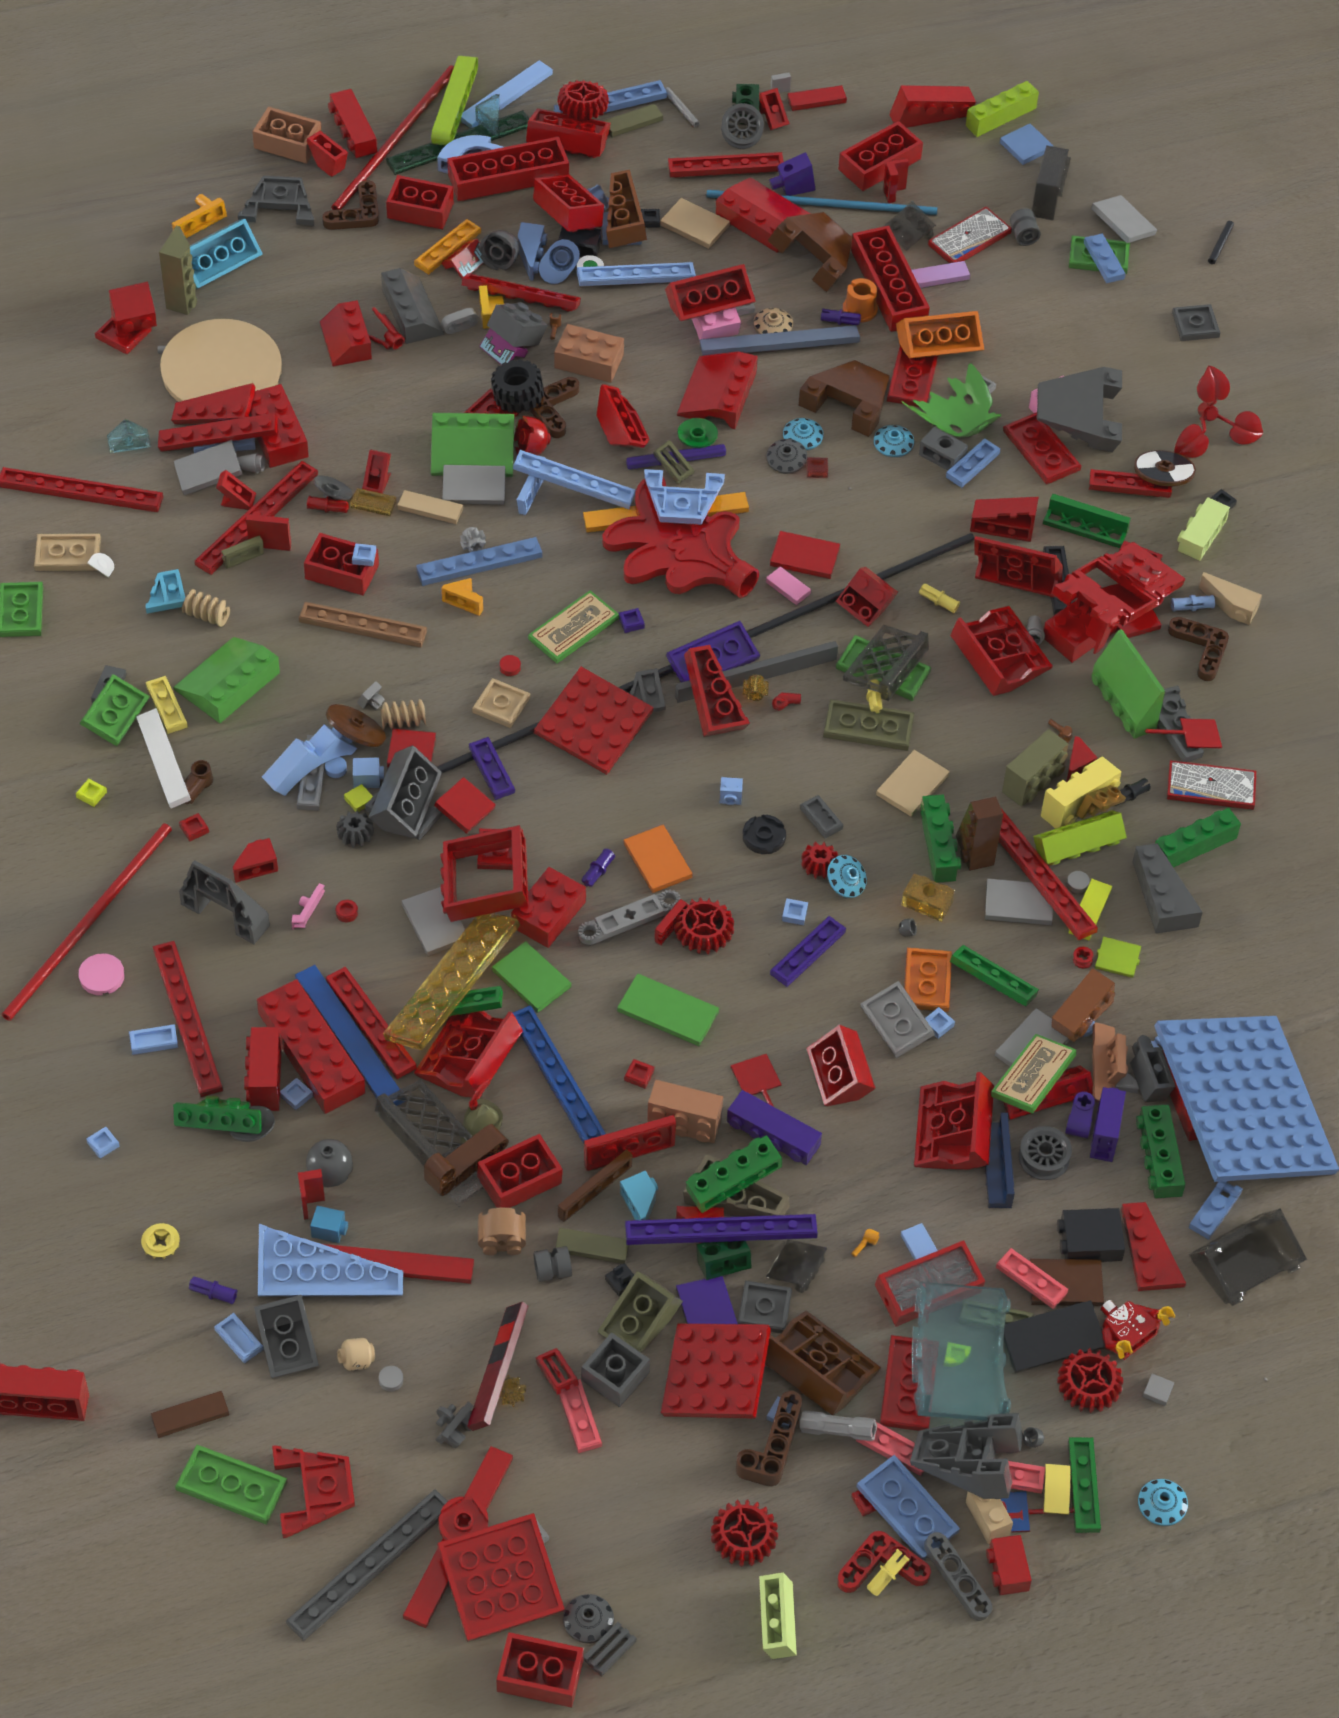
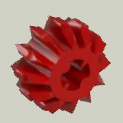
M815 841L813 846L807 845L806 850L802 853V869H806L807 875L814 874L815 879L818 876H822L825 879L828 866L838 856V853L834 851L833 845L827 847L825 841L822 845Z

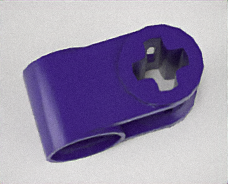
M1080 1092L1075 1096L1065 1134L1088 1139L1095 1099L1090 1093Z

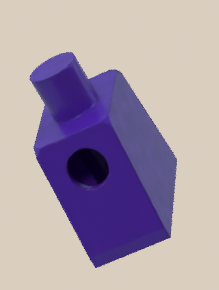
M806 152L779 164V176L769 179L772 190L782 187L786 196L816 190L812 164Z

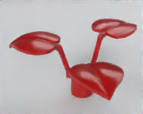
M1208 365L1197 385V395L1204 401L1198 406L1202 430L1197 424L1187 426L1181 432L1175 444L1174 452L1188 458L1199 457L1208 448L1209 439L1204 435L1206 432L1205 420L1213 421L1219 418L1232 425L1229 436L1238 444L1253 443L1263 434L1259 417L1251 411L1239 413L1235 418V423L1218 414V409L1214 404H1216L1217 400L1227 398L1230 392V383L1222 371L1211 365Z

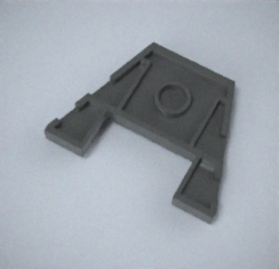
M263 175L253 190L252 197L246 201L244 209L238 213V220L246 219L247 222H256L258 208L297 210V225L314 226V217L307 199L303 180L299 177Z

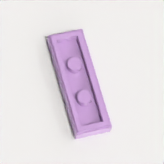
M965 261L912 270L920 288L970 279V273Z

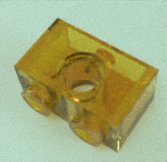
M914 873L903 892L901 905L942 922L953 903L955 890L947 885L939 884L925 876Z

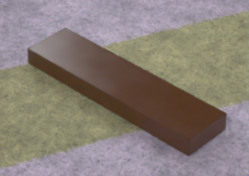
M626 1149L558 1205V1217L563 1222L568 1220L632 1167V1153Z

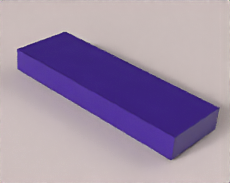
M486 737L469 743L468 748L494 799L497 800L514 794L515 788L490 738Z

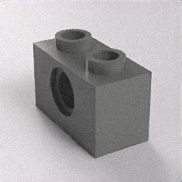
M933 427L921 440L919 455L948 471L967 454L968 445Z

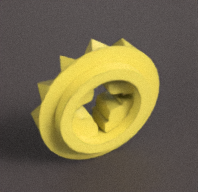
M165 1223L150 1226L143 1233L141 1239L146 1255L149 1254L154 1259L156 1257L165 1259L170 1254L174 1255L175 1250L179 1248L180 1242L178 1231L173 1226ZM156 1238L160 1240L165 1239L166 1246L162 1244L157 1245Z

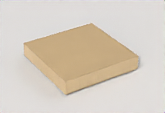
M492 678L473 706L472 713L511 728L529 701L530 693Z

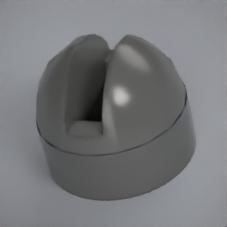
M913 918L904 919L899 923L900 928L898 930L901 935L907 937L916 935L917 926Z
M1029 1427L1024 1431L1023 1442L1026 1446L1036 1448L1044 1443L1045 1437L1040 1429Z

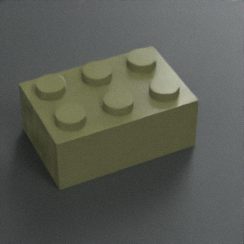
M1051 730L1045 731L1006 766L1002 793L1021 807L1028 801H1033L1041 789H1046L1053 778L1059 777L1064 772L1069 743Z

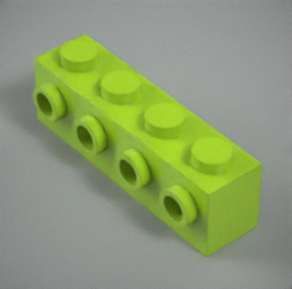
M1025 81L976 106H972L967 110L966 127L976 137H979L1037 108L1039 91L1028 81Z
M1113 810L1033 836L1037 853L1049 866L1061 863L1060 860L1064 858H1078L1081 856L1080 853L1086 851L1089 853L1096 852L1104 845H1117L1120 843V840L1127 838L1122 815L1120 812Z

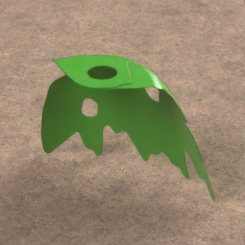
M973 364L968 365L965 383H962L957 378H947L957 394L956 397L950 395L949 400L930 392L932 397L929 400L930 403L913 400L924 412L901 401L929 423L959 438L976 435L1001 417V414L988 413L993 400L987 384ZM969 394L972 397V404L966 403L964 400L965 395ZM950 425L961 428L962 432H955Z

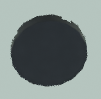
M771 815L754 816L744 825L742 833L743 842L751 851L759 854H772L784 846L786 830L784 824L778 818Z

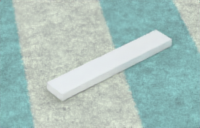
M155 708L136 716L170 808L190 801V795L157 709Z

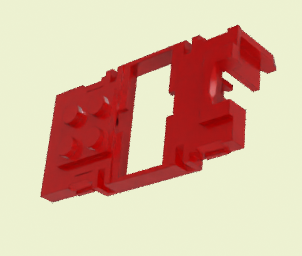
M1131 542L1122 547L1119 552L1110 555L1106 553L1073 571L1072 574H1068L1064 582L1054 586L1052 594L1068 607L1074 599L1078 598L1075 608H1079L1084 612V615L1091 617L1085 634L1096 641L1093 651L1096 654L1105 646L1113 627L1118 624L1125 626L1161 605L1166 596L1183 586L1186 578L1135 542ZM1098 568L1147 604L1134 610L1116 596H1110L1103 591L1098 583L1085 574Z

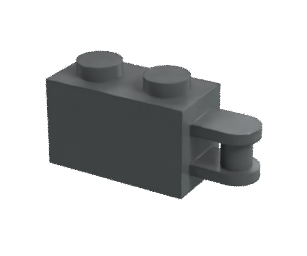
M1141 1035L1132 1046L1135 1057L1130 1062L1144 1102L1165 1101L1176 1087L1161 1047L1153 1048L1150 1038Z

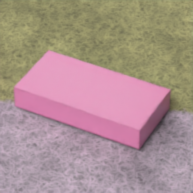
M782 567L776 569L766 578L768 585L795 605H798L811 594L809 587Z

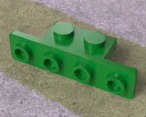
M207 1096L198 1104L176 1102L173 1105L175 1126L259 1134L262 1131L261 1111L249 1109V1102H243L240 1098L222 1100L218 1096Z

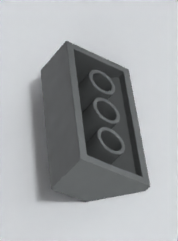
M401 268L381 272L383 293L400 332L405 338V343L409 344L444 335V331L420 278Z
M413 745L396 752L369 814V818L383 831L410 838L417 837L442 772Z

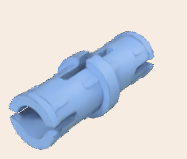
M1190 595L1185 598L1171 599V609L1173 612L1180 610H1191V612H1194L1197 609L1215 608L1214 595L1197 597Z

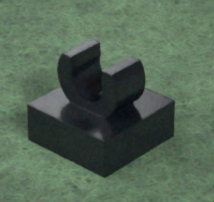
M624 1263L607 1273L605 1280L615 1293L621 1296L634 1274Z

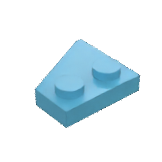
M179 569L157 573L155 585L150 592V600L145 606L147 614L183 606L185 594Z

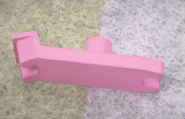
M319 883L310 898L305 896L300 898L299 905L303 906L304 909L300 915H292V930L294 928H305L308 919L325 892V885Z

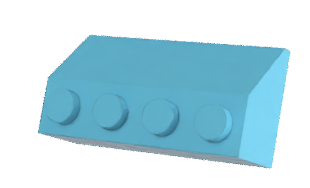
M246 219L238 220L190 245L196 289L263 255Z

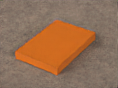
M664 824L624 839L627 851L652 893L692 878L693 873Z
M907 947L904 989L919 1010L934 1011L940 1007L944 1012H949L950 959L952 951Z

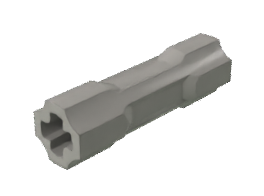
M804 1410L800 1419L801 1433L848 1436L858 1440L873 1441L877 1432V1423L873 1418H849Z

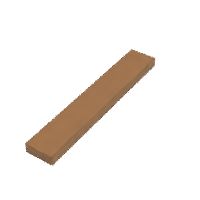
M309 602L304 603L299 616L300 623L420 648L427 633V627Z

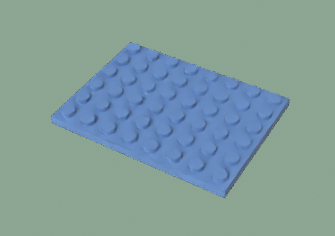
M1277 1016L1163 1020L1156 1022L1154 1025L1214 1182L1332 1175L1339 1171L1338 1164Z

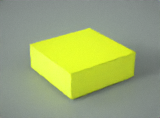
M88 778L76 792V798L95 807L107 793V788Z
M362 784L344 794L345 801L355 812L365 809V805L373 797Z

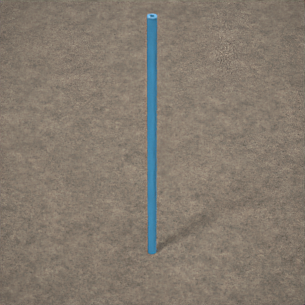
M707 190L706 197L719 198L725 191ZM781 195L792 203L799 205L937 215V207Z

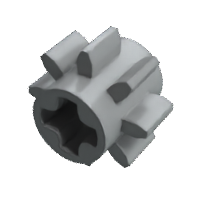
M477 527L465 529L460 536L463 550L468 549L469 552L482 550L486 544V536L483 530L478 531Z

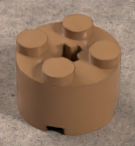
M512 1208L488 1209V1214L483 1215V1212L478 1215V1245L483 1249V1254L495 1255L500 1251H507L509 1255L520 1254L521 1249L526 1245V1215L521 1212V1215L515 1214V1209Z

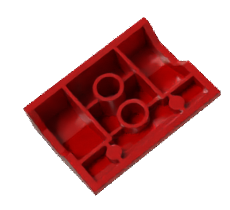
M750 177L726 189L716 200L715 214L729 220L732 226L778 253L779 250L768 242L775 229L787 217L810 213Z
M739 351L699 356L677 416L689 419H704L707 416L724 419L731 429H735L757 373L758 356Z
M975 536L974 552L978 556L976 579L1055 597L1052 594L1053 588L1056 584L1061 583L1063 577V566L1057 555Z
M1010 606L989 610L979 620L965 623L960 617L957 619L950 635L993 696L1011 692L1053 667Z
M485 1011L453 1015L447 1021L414 1074L459 1096L472 1098L483 1082L492 1080L523 1030L513 1012H508L504 1019L491 1017Z
M981 1072L976 1073L975 1081L960 1085L941 1081L920 1086L914 1158L915 1167L969 1170L989 1165L993 1111L991 1091L994 1089V1084Z

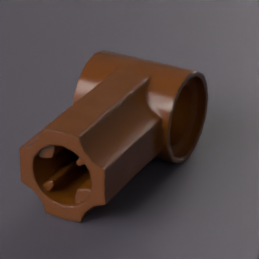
M198 760L192 764L191 773L184 780L191 800L185 802V804H192L204 788L212 785L213 775L210 764L207 761Z

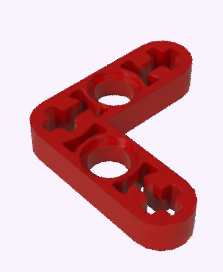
M875 1531L868 1536L840 1570L837 1585L845 1593L855 1592L881 1561L886 1564L897 1549L910 1559L898 1574L911 1584L923 1586L928 1583L931 1569L924 1560L887 1533ZM882 1540L883 1546L879 1545L873 1554L871 1551L874 1548L875 1541L879 1542ZM862 1556L870 1559L871 1564L868 1567H861L858 1565L857 1559ZM854 1569L856 1574L853 1577V1583H844V1579L849 1578L853 1574ZM920 1569L924 1571L923 1576H915V1571L918 1572Z

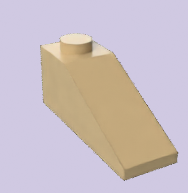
M1203 572L1199 589L1207 596L1214 595L1215 604L1230 618L1250 625L1259 608L1262 595Z

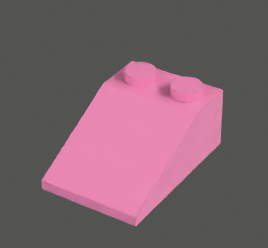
M736 308L692 319L699 340L738 335L741 324Z

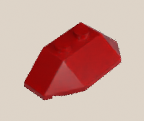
M602 384L596 416L607 437V441L613 446L644 448L650 439L636 410L621 395L622 392L619 388Z

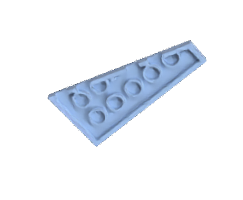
M259 1224L258 1297H294L297 1295H302V1297L403 1296L402 1270Z

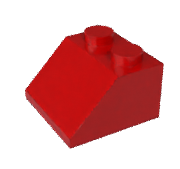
M148 281L109 290L111 315L118 335L157 326L156 312Z

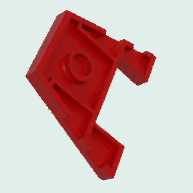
M272 1446L275 1470L301 1467L306 1510L280 1514L283 1538H288L355 1506L348 1456L322 1452L315 1454L303 1452V1449L294 1448L289 1450L283 1449L282 1446Z

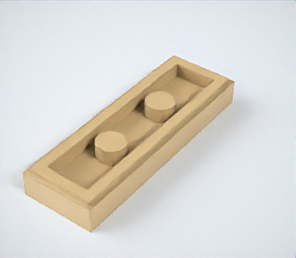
M404 490L398 503V510L457 524L463 511V505Z

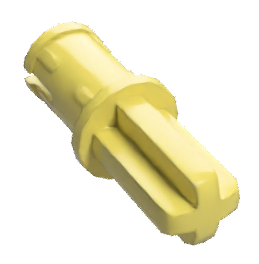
M923 584L919 590V594L933 601L935 606L940 605L953 614L960 605V601L946 595L945 591L940 592L928 584Z
M871 679L866 684L868 690L866 699L869 702L870 711H875L877 714L883 708V693L880 691L879 681Z
M899 1549L896 1550L884 1566L880 1565V1571L867 1585V1589L875 1596H878L892 1579H896L895 1575L910 1560L904 1555L899 1562H896L902 1555Z

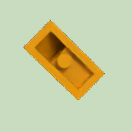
M471 578L442 586L443 602L480 616L483 611V597L472 592Z

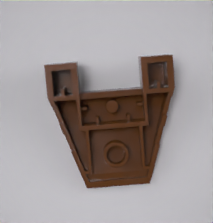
M824 212L787 217L775 229L768 242L781 253L796 240L823 263L812 280L827 293L847 269L852 236Z
M853 360L809 376L800 388L798 406L817 413L828 397L834 398L856 408L853 412L851 429L870 437L880 421L890 375Z

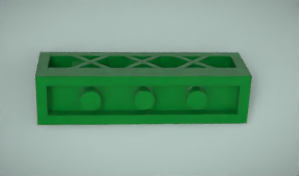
M1052 493L1043 524L1121 548L1129 531L1131 518ZM1051 514L1060 516L1061 520L1055 521L1049 518ZM1070 522H1079L1081 526H1071ZM1090 528H1099L1101 532L1093 533L1090 531ZM1114 533L1121 535L1119 540L1110 538L1109 535Z

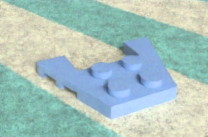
M644 469V478L660 522L702 524L725 480V474L706 473L704 489L662 486L663 470Z

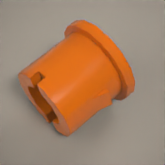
M865 278L851 281V285L849 284L847 287V298L843 303V312L860 314V322L862 323L875 318L878 313L876 285Z

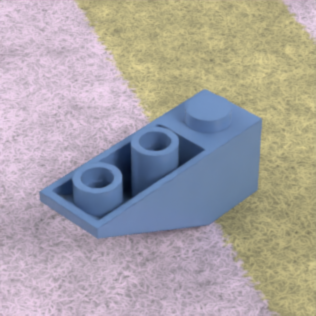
M521 222L518 232L519 254L529 279L533 281L535 273L539 272V259L543 257L544 248L542 246H546L547 234H544V225Z

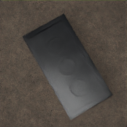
M1091 1300L1000 1326L1015 1373L1069 1358L1071 1353L1077 1355L1080 1349L1087 1353L1089 1348L1092 1351L1105 1348L1102 1331Z

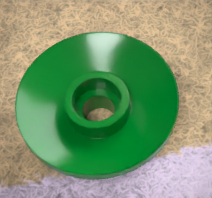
M692 418L680 424L677 435L679 440L689 447L704 448L712 445L717 440L718 429L709 420Z

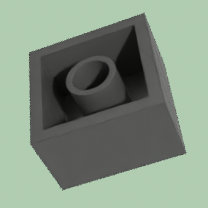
M519 302L518 304L505 303L496 305L487 326L513 347L539 345L548 324L542 320L540 315L531 312L526 304Z
M611 1332L581 1367V1380L618 1407H621L650 1373V1359Z

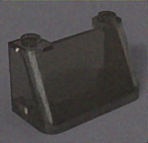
M1281 1208L1259 1214L1189 1254L1193 1264L1225 1304L1230 1303L1231 1306L1242 1302L1246 1291L1279 1272L1287 1270L1288 1273H1292L1300 1269V1263L1307 1260Z

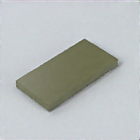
M830 699L823 737L908 751L915 713L882 708L880 713L876 714L875 711H870L869 705Z

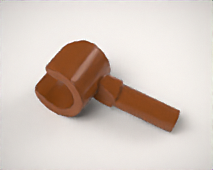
M550 313V339L554 340L556 329L561 326V314H559L558 318H554L553 313Z
M1049 720L1048 723L1060 732L1058 736L1068 743L1073 737L1072 728L1070 726H1060L1054 720Z

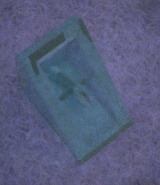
M495 94L475 106L476 121L490 133L497 135L500 94Z
M124 419L107 435L110 453L151 447L148 429L127 419Z

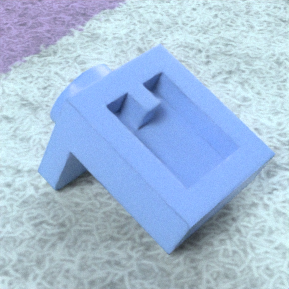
M721 777L719 803L741 805L742 778Z

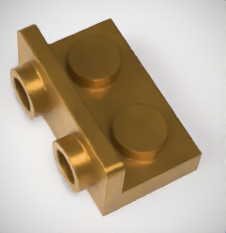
M1109 785L1087 793L1076 815L1081 819L1093 817L1098 813L1106 812L1114 805L1124 802L1126 797L1121 794L1118 788Z

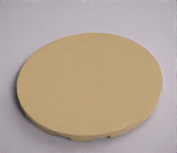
M233 319L206 320L183 329L169 341L163 351L160 363L164 386L178 402L250 383L255 385V391L278 385V380L282 373L281 354L274 340L260 328L250 323Z

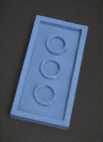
M895 1455L856 1485L864 1497L922 1560L928 1557L924 1549V1543L931 1533L940 1532L950 1540L960 1530L957 1524ZM933 1541V1543L931 1544V1547L933 1549L936 1547L939 1548L941 1546L940 1541Z

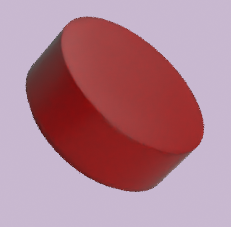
M506 655L501 658L500 671L502 674L515 676L520 672L521 661L518 657Z
M342 900L336 905L335 911L338 920L348 923L357 918L358 906L354 901Z

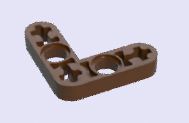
M370 180L360 182L358 186L360 208L326 211L322 216L323 226L329 230L376 226L379 223V211L375 183ZM373 202L372 205H365L364 203ZM368 213H372V218H368ZM348 217H355V218H356L355 220H352V221L346 220V218H348Z
M566 377L544 387V396L541 398L540 408L537 403L535 408H529L533 416L546 425L548 433L553 438H562L566 434V422L553 406L579 393L578 379ZM551 392H556L559 395L556 397H551L548 394ZM543 413H550L552 416L545 418L541 415Z
M1172 618L1168 627V632L1171 636L1205 646L1197 675L1204 681L1213 680L1217 675L1227 647L1228 633L1222 629L1186 618ZM1201 631L1204 635L1196 636L1193 632ZM1217 638L1221 639L1219 646L1215 645ZM1215 652L1218 654V657L1212 658L1208 653ZM1207 664L1211 665L1209 672L1205 671Z

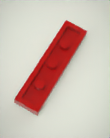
M1090 470L1089 490L1171 498L1172 486H1160L1147 482L1135 473Z

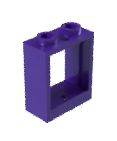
M1103 1087L1089 1158L1113 1162L1119 1138L1126 1091L1113 1087Z

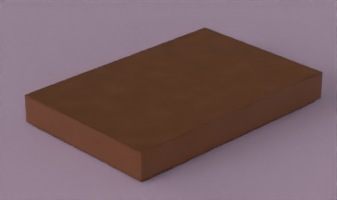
M1030 1258L1031 1263L1068 1289V1293L1057 1305L1072 1306L1091 1300L1093 1306H1103L1104 1294L1101 1260ZM1031 1294V1305H1046Z

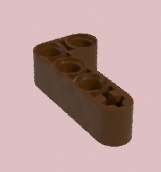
M489 1124L444 1158L440 1153L432 1155L424 1165V1179L440 1196H444L477 1171L479 1161L503 1151L507 1147L509 1140L493 1124Z
M787 1391L782 1394L764 1453L751 1449H745L738 1453L736 1473L740 1478L765 1486H776L781 1481L801 1414L802 1398L797 1392ZM791 1402L793 1403L791 1412L787 1413V1405ZM782 1423H786L789 1425V1429L782 1430L779 1426ZM780 1447L783 1450L780 1452H776L772 1448ZM750 1462L752 1463V1466L745 1467L742 1465V1463ZM771 1468L776 1470L777 1472L774 1474H769L765 1470Z

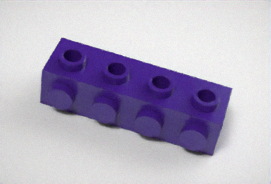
M741 1090L727 1110V1122L733 1128L743 1130L753 1139L763 1138L767 1135L777 1151L785 1153L795 1162L807 1165L821 1145V1132L744 1090Z

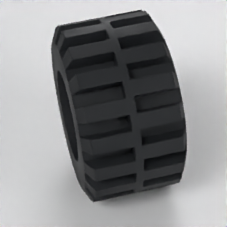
M518 359V361L510 360L508 363H502V366H498L496 371L492 373L491 384L494 400L498 407L501 406L502 410H508L511 413L513 411L521 413L524 410L526 412L529 411V408H535L537 406L536 403L542 401L544 388L541 371L537 368V365L531 364V361H523V359Z

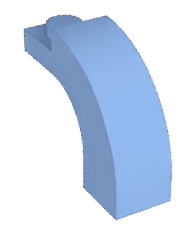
M470 135L455 139L448 143L437 157L438 171L448 174L447 158L502 148L503 146L492 144L491 137L482 135Z

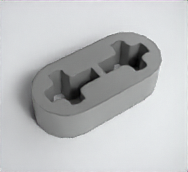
M466 308L445 316L441 321V326L447 334H454L475 326L479 321V316L473 308Z

